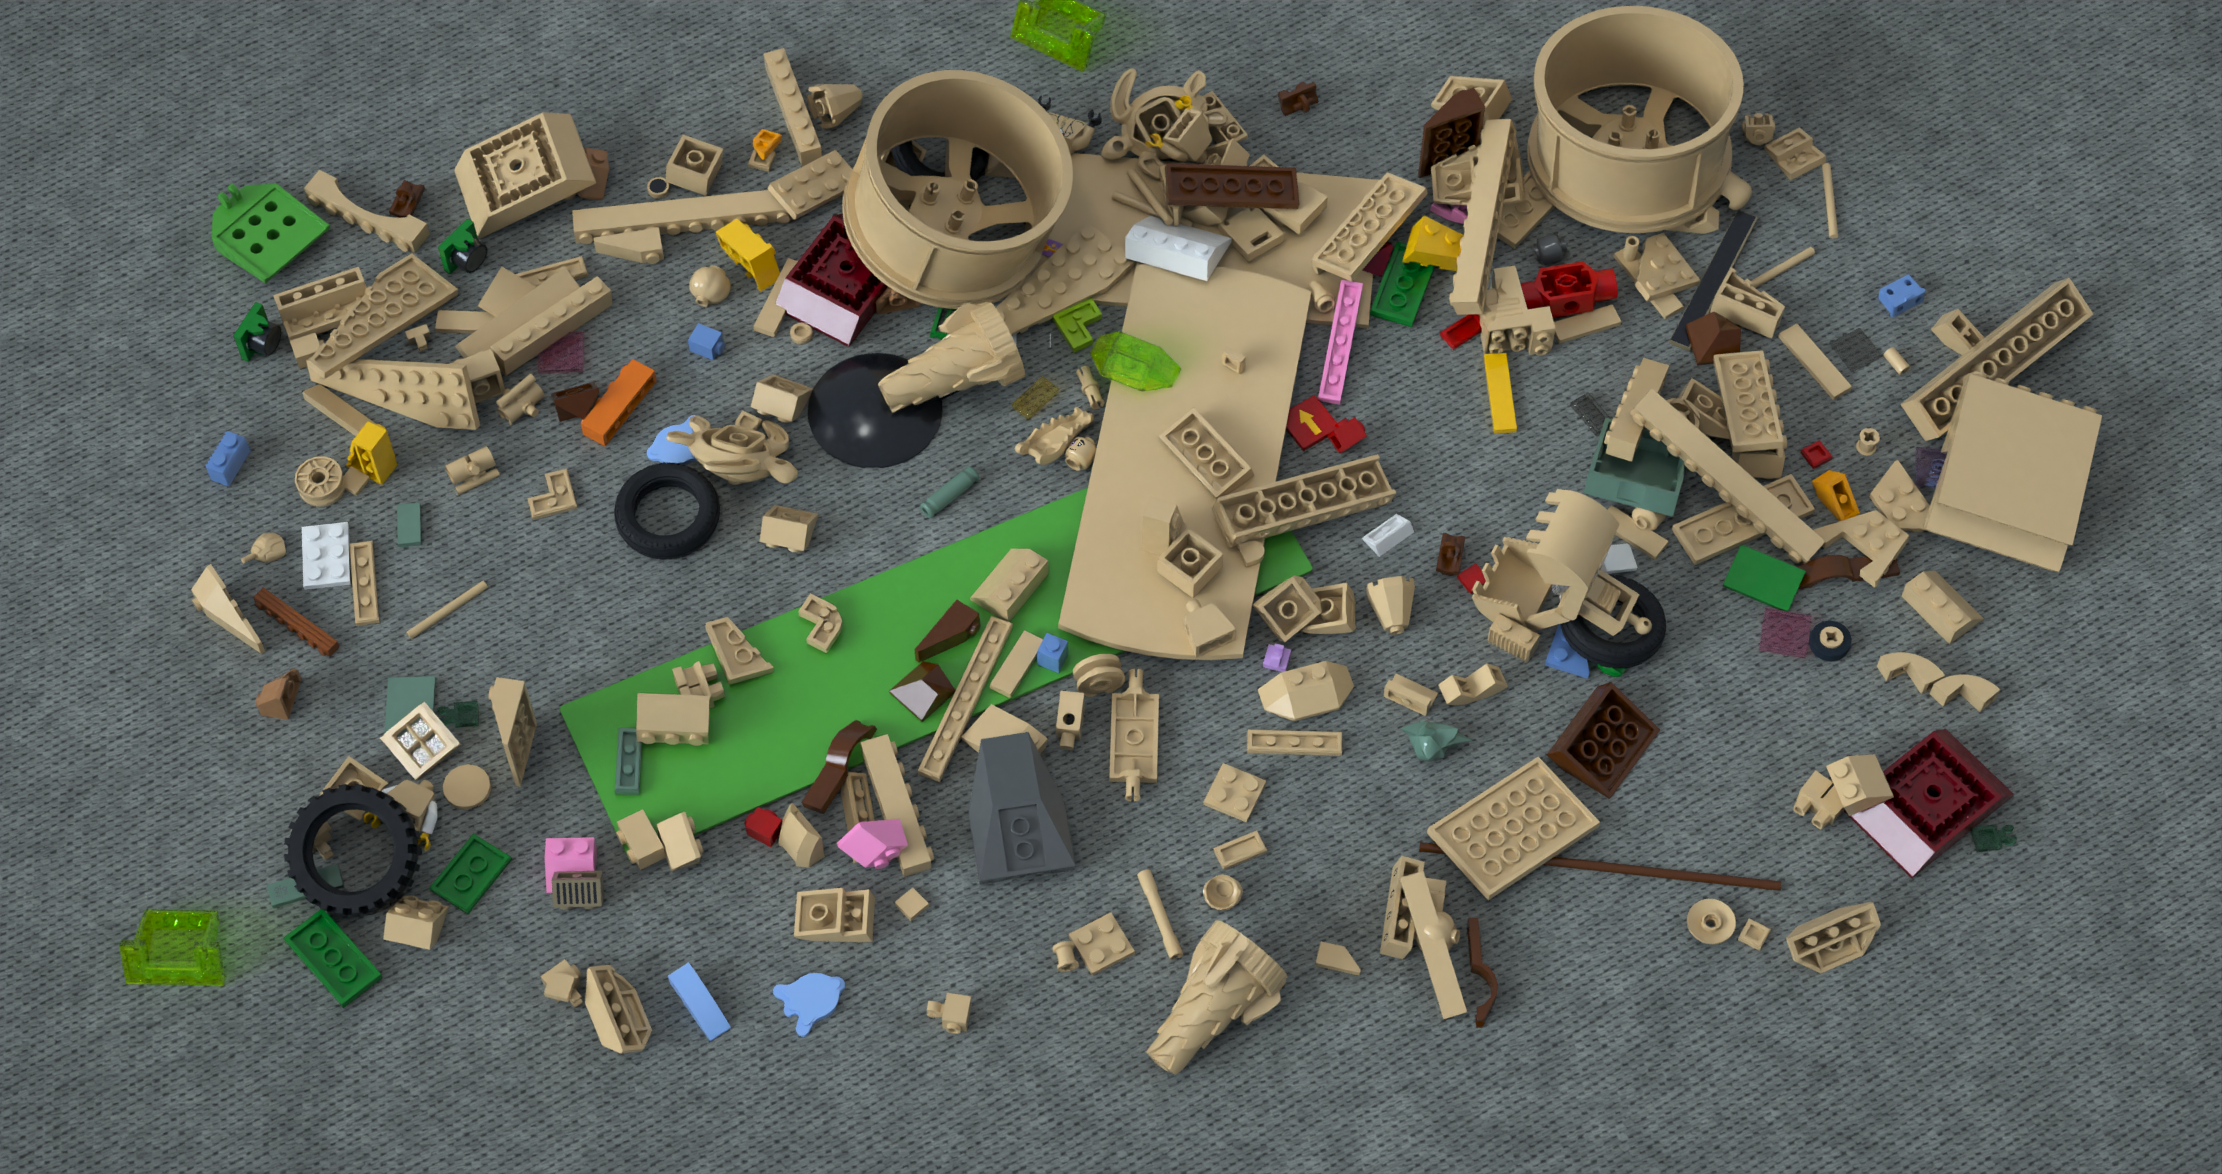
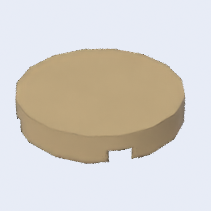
M466 764L456 767L449 772L443 783L445 798L450 805L457 809L469 810L482 805L489 797L491 791L489 776L485 770L476 765Z

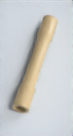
M1149 869L1143 870L1137 876L1160 929L1169 959L1174 960L1175 955L1180 958L1184 954L1165 912L1152 872Z

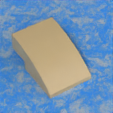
M1297 181L1299 193L1298 209H1259L1279 227L1283 228L1286 225L1300 235L1325 210L1328 197L1312 187Z
M844 888L797 892L794 937L809 941L873 942L874 895L870 890L846 892Z

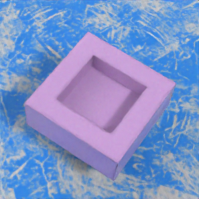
M1276 643L1275 645L1269 644L1263 667L1285 672L1291 655V649L1284 648V645Z

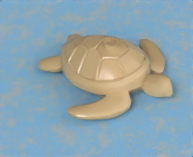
M1134 68L1125 71L1116 83L1111 96L1110 106L1113 120L1122 124V136H1114L1107 141L1102 148L1101 156L1105 159L1114 160L1125 156L1128 151H1131L1139 156L1137 161L1138 167L1147 175L1159 180V166L1166 165V163L1160 160H1167L1170 157L1162 153L1157 146L1153 148L1147 147L1145 141H1151L1154 144V139L1149 135L1158 134L1161 137V142H1165L1163 137L1185 111V109L1179 110L1175 106V101L1181 100L1180 97L1183 95L1190 96L1192 100L1191 105H1195L1208 117L1209 126L1225 124L1227 122L1226 113L1219 108L1207 111L1206 100L1198 94L1206 85V75L1199 70L1188 78L1184 87L1161 86L1153 88L1137 97L1131 105L1129 104V99L1137 72Z
M698 415L690 417L689 426L694 430L693 433L672 431L668 432L666 437L667 441L688 446L691 454L706 470L728 480L733 485L757 481L770 475L779 482L790 483L798 475V470L789 461L776 458L788 449L790 442L785 430L772 421L765 420L762 422V427L768 436L767 440H765L763 433L737 425H727L723 428L711 429L709 421Z

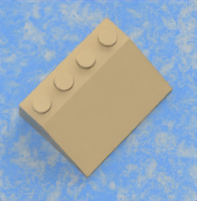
M496 677L495 685H491L489 690V700L492 701V710L495 712L496 722L515 785L521 787L537 722L525 681Z

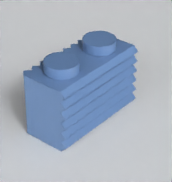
M227 431L225 432L226 435H223V439H220L219 446H216L215 453L212 454L210 460L207 461L208 464L205 466L212 481L230 486L251 450H249L250 448L245 437Z

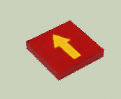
M1313 395L1289 410L1286 431L1301 450L1305 451L1328 438L1327 434L1337 429L1335 426L1337 422L1317 397Z

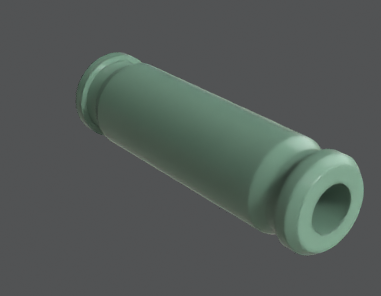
M967 466L964 471L958 473L927 498L926 502H922L920 504L921 511L928 518H933L936 513L942 511L968 490L974 482L979 481V475L976 470L971 466Z

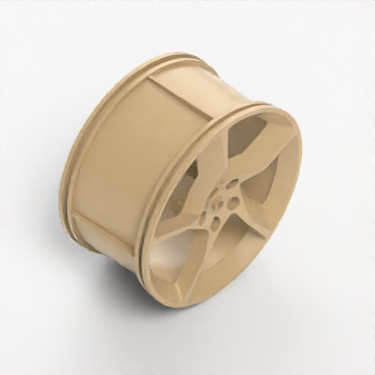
M1646 6L1611 7L1587 13L1565 24L1547 40L1539 53L1535 65L1534 92L1538 114L1532 124L1528 139L1527 161L1530 174L1536 186L1550 203L1566 215L1579 222L1603 230L1623 233H1648L1670 229L1695 219L1721 196L1719 190L1726 176L1731 172L1732 145L1729 132L1738 115L1744 87L1743 75L1737 58L1729 46L1705 25L1685 15L1660 8ZM1610 86H1637L1652 89L1643 117L1641 118L1635 117L1637 111L1632 105H1627L1623 108V115L1603 114L1580 100L1578 95L1593 89ZM1677 97L1693 106L1705 118L1710 129L1690 141L1672 146L1666 142L1663 119L1673 99Z
M943 70L916 76L893 89L879 104L872 116L867 136L856 164L848 177L843 195L842 211L844 225L851 245L864 265L879 280L896 292L917 302L935 307L958 309L967 302L979 305L985 301L991 303L1000 301L1020 287L1033 273L1041 258L1043 248L1068 203L1073 182V166L1068 145L1059 127L1048 112L1028 94L1003 80L965 70ZM928 137L946 138L945 177L910 176L883 162L881 159L890 149L910 140ZM978 147L1003 163L1022 186L1027 200L985 206L978 194L977 182L970 177L972 149ZM897 199L913 201L909 212ZM1029 222L1032 225V229L1025 233L1004 240L971 241L968 239L970 234L995 224Z

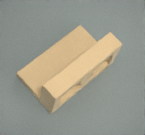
M1395 674L1393 680H1388L1384 689V697L1424 716L1427 715L1438 695L1437 692L1398 674Z

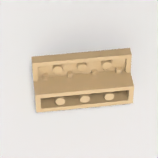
M359 267L273 296L291 341L315 332L319 334L339 327L343 317L356 301L364 296L367 287Z

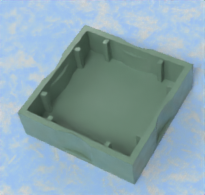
M1605 417L1597 449L1588 472L1584 494L1673 517L1687 468L1684 465V461L1679 456L1672 455L1667 450V446L1662 441L1655 440L1647 429H1645L1632 462L1605 454L1607 444H1604L1607 431H1611L1610 426L1613 420Z

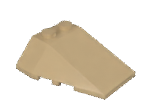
M1516 138L1503 206L1522 202L1525 198L1522 161ZM1481 144L1476 147L1472 145L1468 147L1469 151L1459 156L1455 154L1431 166L1433 200L1435 204L1467 205L1468 201H1471V183L1475 180L1474 167L1478 164L1477 152Z

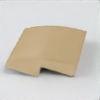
M1800 127L1764 145L1766 152L1790 180L1826 163V155L1813 145V138Z
M501 267L478 307L496 317L535 289L536 286Z

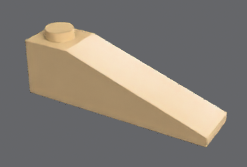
M211 564L208 565L191 589L195 597L192 599L198 612L203 610L211 620L263 654L265 649L261 640L246 617L242 618L243 614L234 599L232 600L226 590L227 587Z

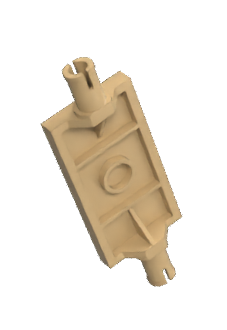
M1130 669L1128 672L1129 688L1123 693H1112L1109 782H1126L1125 800L1132 801V793H1134V802L1139 801L1141 797L1140 783H1157L1159 694L1145 692L1143 689L1144 671L1142 669H1137V677H1135V669Z

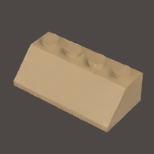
M1230 139L1207 147L1205 150L1207 159L1197 164L1247 166L1250 154L1234 139ZM1185 206L1182 218L1209 227L1222 223L1227 216L1226 213L1229 207Z

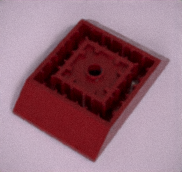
M842 213L833 215L785 277L775 304L786 309L785 315L801 323H806L818 332L850 347L875 314L876 301L887 288V285L879 280L858 257L847 235ZM846 265H850L853 267L849 271L841 270V268Z
M1941 729L1930 733L1883 771L1894 796L1893 798L1849 817L1911 878H1914L2012 798L2014 794L1947 729ZM1927 790H1936L1939 793V797H1930Z

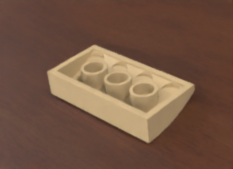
M1194 407L1159 435V438L1216 499L1229 494L1254 476L1252 468Z

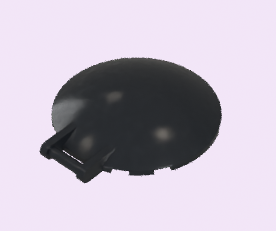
M887 353L861 354L836 364L816 383L808 403L809 426L816 441L832 457L861 468L891 467L910 460L930 444L941 424L942 400L959 391L952 392L941 398L936 396L918 405L911 404L892 413L880 391L878 383L888 374L909 364L908 359Z

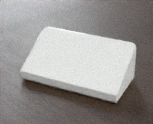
M1395 514L1362 539L1380 557L1413 534L1414 530L1409 520Z
M1628 543L1611 545L1601 570L1607 574L1636 571L1638 567L1630 545Z

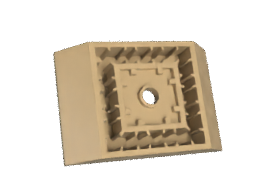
M538 114L464 150L454 169L471 220L474 222L478 239L596 184L571 114ZM522 163L518 170H513L516 164Z

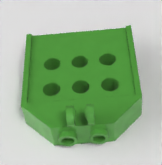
M230 184L227 187L232 195L230 199L223 192L217 195L221 205L213 212L212 241L215 249L223 256L266 284L326 233L330 226L278 184L245 185L240 190L234 184Z

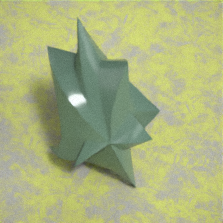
M1420 720V722L1401 728L1409 736L1417 758L1429 762L1438 758H1444L1448 748H1457V743L1472 741L1457 732L1458 728L1438 722Z

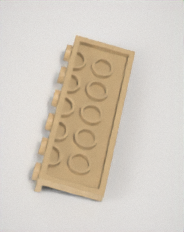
M1387 172L1376 183V186L1370 193L1364 197L1357 208L1353 209L1350 216L1340 224L1337 231L1327 239L1324 246L1314 254L1311 260L1315 274L1320 275L1325 270L1353 281L1428 194L1426 187Z
M1763 351L1714 355L1713 362L1732 452L1776 449L1778 458L1783 457V449H1787L1786 435H1782L1784 432L1783 420L1778 419L1780 418L1779 404H1775L1777 402L1776 390L1772 389L1773 376L1768 374L1770 372L1769 359H1765Z

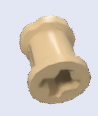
M1865 428L1860 432V440L1856 444V449L1860 454L1869 456L1875 453L1876 445L1880 438L1879 433L1875 429Z
M1063 941L1052 947L1053 953L1057 955L1059 963L1057 969L1059 972H1067L1079 967V963L1075 960L1073 953V942Z

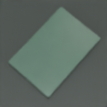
M435 676L388 678L385 733L423 702L434 712ZM421 717L410 724L420 738L431 730ZM406 728L396 736L401 743L417 742ZM433 734L424 742H433Z

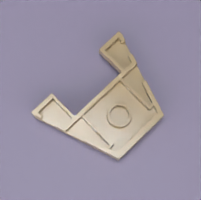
M1877 510L1813 530L1825 540L1822 545L1824 549L1839 539L1844 538L1869 557L1872 562L1860 570V577L1874 588L1880 583L1883 574L1887 573L1892 561L1896 560L1909 541V535Z

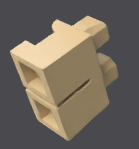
M698 661L692 667L682 669L681 666L672 669L680 695L710 696V708L714 707L713 701L725 697L721 682L709 686L707 681L718 678L714 663L701 666Z
M1815 770L1799 791L1793 811L1800 816H1804L1809 809L1812 810L1816 815L1811 822L1818 829L1822 830L1829 823L1832 825L1845 809L1835 786L1832 787L1833 782Z

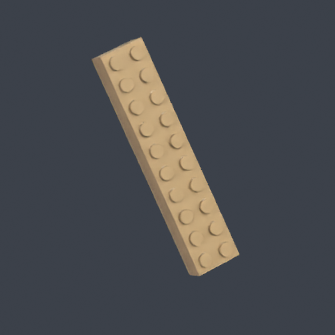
M2070 278L2055 282L1900 405L1925 441L1938 438L1949 429L1967 374H1973L1974 371L1986 374V379L1995 381L1996 378L2009 382L2090 318L2093 312Z

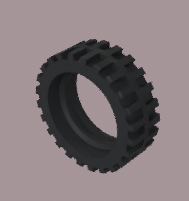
M343 784L338 785L339 788L336 789L327 788L322 790V795L318 797L312 796L308 799L310 804L305 808H299L296 812L299 814L296 822L291 821L288 827L292 829L290 838L285 837L284 845L288 846V854H284V860L289 863L290 870L287 872L289 877L296 882L294 887L298 892L303 893L306 896V900L319 906L322 910L335 914L359 917V915L376 914V911L380 909L386 910L392 906L390 903L395 899L400 900L404 896L402 892L407 886L411 887L414 883V880H412L414 872H419L420 865L417 864L418 855H422V848L419 847L418 839H421L420 832L415 829L414 823L416 822L414 818L392 796L374 788L355 784V786ZM346 810H363L376 815L388 827L394 843V856L386 875L372 887L355 892L342 891L329 885L318 873L313 860V844L319 829L329 818Z

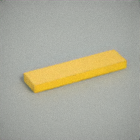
M1484 354L1494 433L1516 432L1517 425L1507 354Z

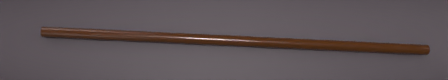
M1420 842L1419 852L1445 854L1437 844ZM1553 857L1543 864L1574 869L1781 890V881L1562 857Z

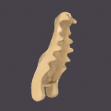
M1075 407L1072 415H1067L1065 418L1059 415L1058 419L1052 417L1050 424L1042 423L1040 429L1035 428L1027 440L1019 442L1015 446V451L1021 455L1030 454L1036 457L1035 461L1040 465L1049 464L1057 460L1065 452L1072 440L1094 421V416L1092 413H1087V411H1082L1080 408Z

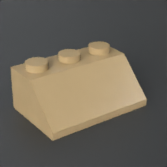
M1010 549L971 596L970 600L998 618L1010 622L1049 574L1048 560L1031 549Z
M1923 571L1905 585L1902 597L1949 644L1984 619L1936 571Z
M638 693L637 742L645 744L658 742L670 745L685 743L694 746L708 744L710 696Z

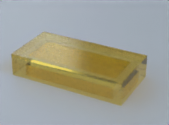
M1041 376L1012 403V408L1029 420L1059 392V388Z

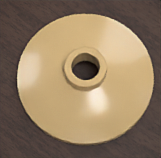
M1704 899L1698 901L1690 908L1687 915V926L1697 940L1706 944H1720L1728 940L1734 933L1736 919L1731 908L1722 901ZM1706 922H1713L1715 927H1708Z

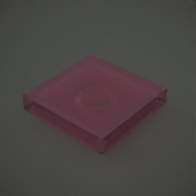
M569 332L538 354V373L583 372L584 332Z
M1765 608L1759 650L1805 659L1811 616Z

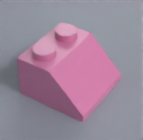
M900 819L859 822L837 842L838 848L865 868L875 867L876 869H882L887 867L892 859L898 857L901 854L900 852L908 846Z
M594 837L546 838L545 875L547 893H552L551 880L554 872L596 871L597 846Z

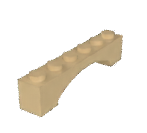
M321 170L304 187L307 201L315 207L319 205L325 208L329 214L333 216L337 214L343 217L347 223L351 225L355 223L361 226L366 233L371 234L373 232L377 234L384 242L389 243L391 241L395 243L402 251L407 252L409 250L415 253L430 235L427 223L411 215L405 218L386 217L358 207L341 193L337 178Z

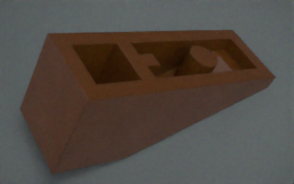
M956 600L915 648L916 661L920 663L966 642L971 635L974 636L981 626L979 613Z

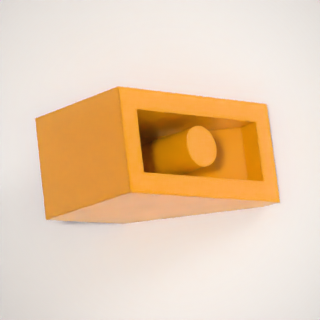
M1828 470L1812 480L1817 497L1839 521L1860 514L1844 473Z

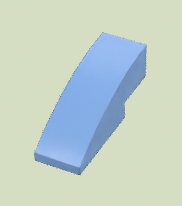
M689 962L668 975L671 986L710 1042L731 1029L713 997Z

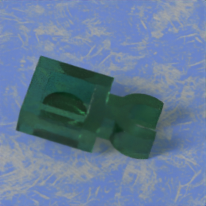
M477 701L455 702L454 709H449L446 706L437 708L439 715H446L444 718H439L445 726L451 722H454L455 728L479 726V705Z
M1996 824L1972 827L1971 835L1976 852L2000 850L2002 843L2005 845L2015 844L2017 837H2008L2006 833L2013 831V825H2006L2002 830H1997Z

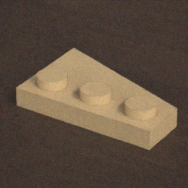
M728 617L706 623V631L729 685L773 673L774 667L760 656L761 653L757 648H753L745 639V635Z

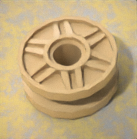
M326 456L313 457L302 463L295 473L296 487L301 498L307 504L328 506L339 500L345 492V477L340 465L334 459Z
M1113 654L1090 656L1080 661L1073 668V676L1077 681L1078 693H1084L1086 697H1093L1097 693L1114 692L1125 682V675L1121 670V661Z

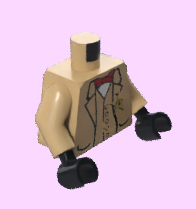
M1040 96L1038 103L1048 111L1051 108V98L1049 97L1047 104H1042V96ZM1094 110L1088 112L1089 124L1055 113H1048L1062 132L1070 155L1089 145L1095 132L1094 127L1102 122L1100 113L1097 118L1093 119Z

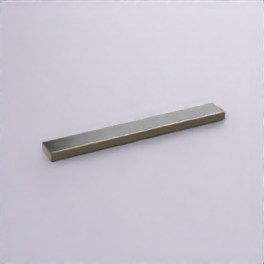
M1737 210L1681 317L1669 344L1690 352L1692 347L1685 327L1686 324L1710 313L1715 295L1730 268L1734 267L1757 223L1758 217Z

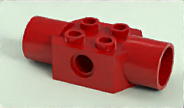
M1584 261L1540 268L1535 281L1520 283L1527 309L1549 306L1553 318L1591 312L1596 302L1617 299L1618 296L1614 270L1609 268L1594 271Z

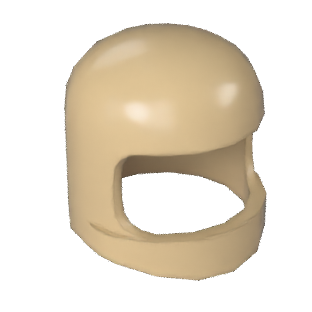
M1733 172L1726 176L1719 190L1721 195L1729 199L1730 204L1728 208L1731 210L1743 208L1752 195L1751 186Z

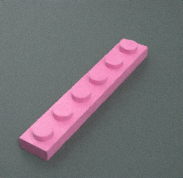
M1341 280L1318 396L1320 402L1340 405L1363 283Z

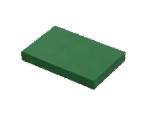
M1741 544L1723 583V587L1788 613L1806 571Z
M473 833L429 887V890L464 913L469 914L511 862L512 857Z

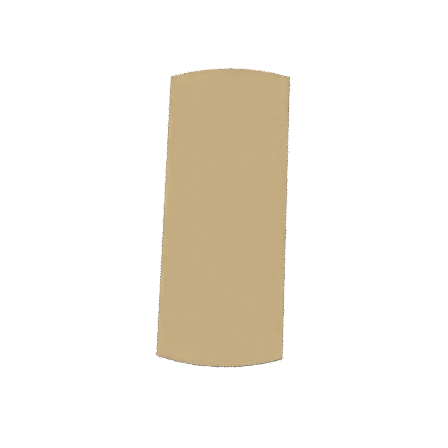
M1148 264L1136 265L1059 619V629L1108 647L1148 656L1190 660L1243 658L1261 562L1246 567L1238 546L1228 547L1211 509L1217 500L1216 497L1159 438V435L1194 407L1252 468L1254 476L1229 494L1276 482L1310 305L1311 291L1282 280L1227 267L1216 266L1209 279L1204 281ZM1226 346L1246 356L1245 369L1241 374L1222 364V351ZM1150 497L1177 504L1183 519L1177 537L1186 528H1189L1223 553V568L1194 598L1157 572L1159 555L1142 551L1143 514ZM1265 538L1256 541L1264 546ZM1193 599H1197L1202 607L1214 603L1236 628L1235 641L1196 658L1184 629V616L1189 613L1186 604Z

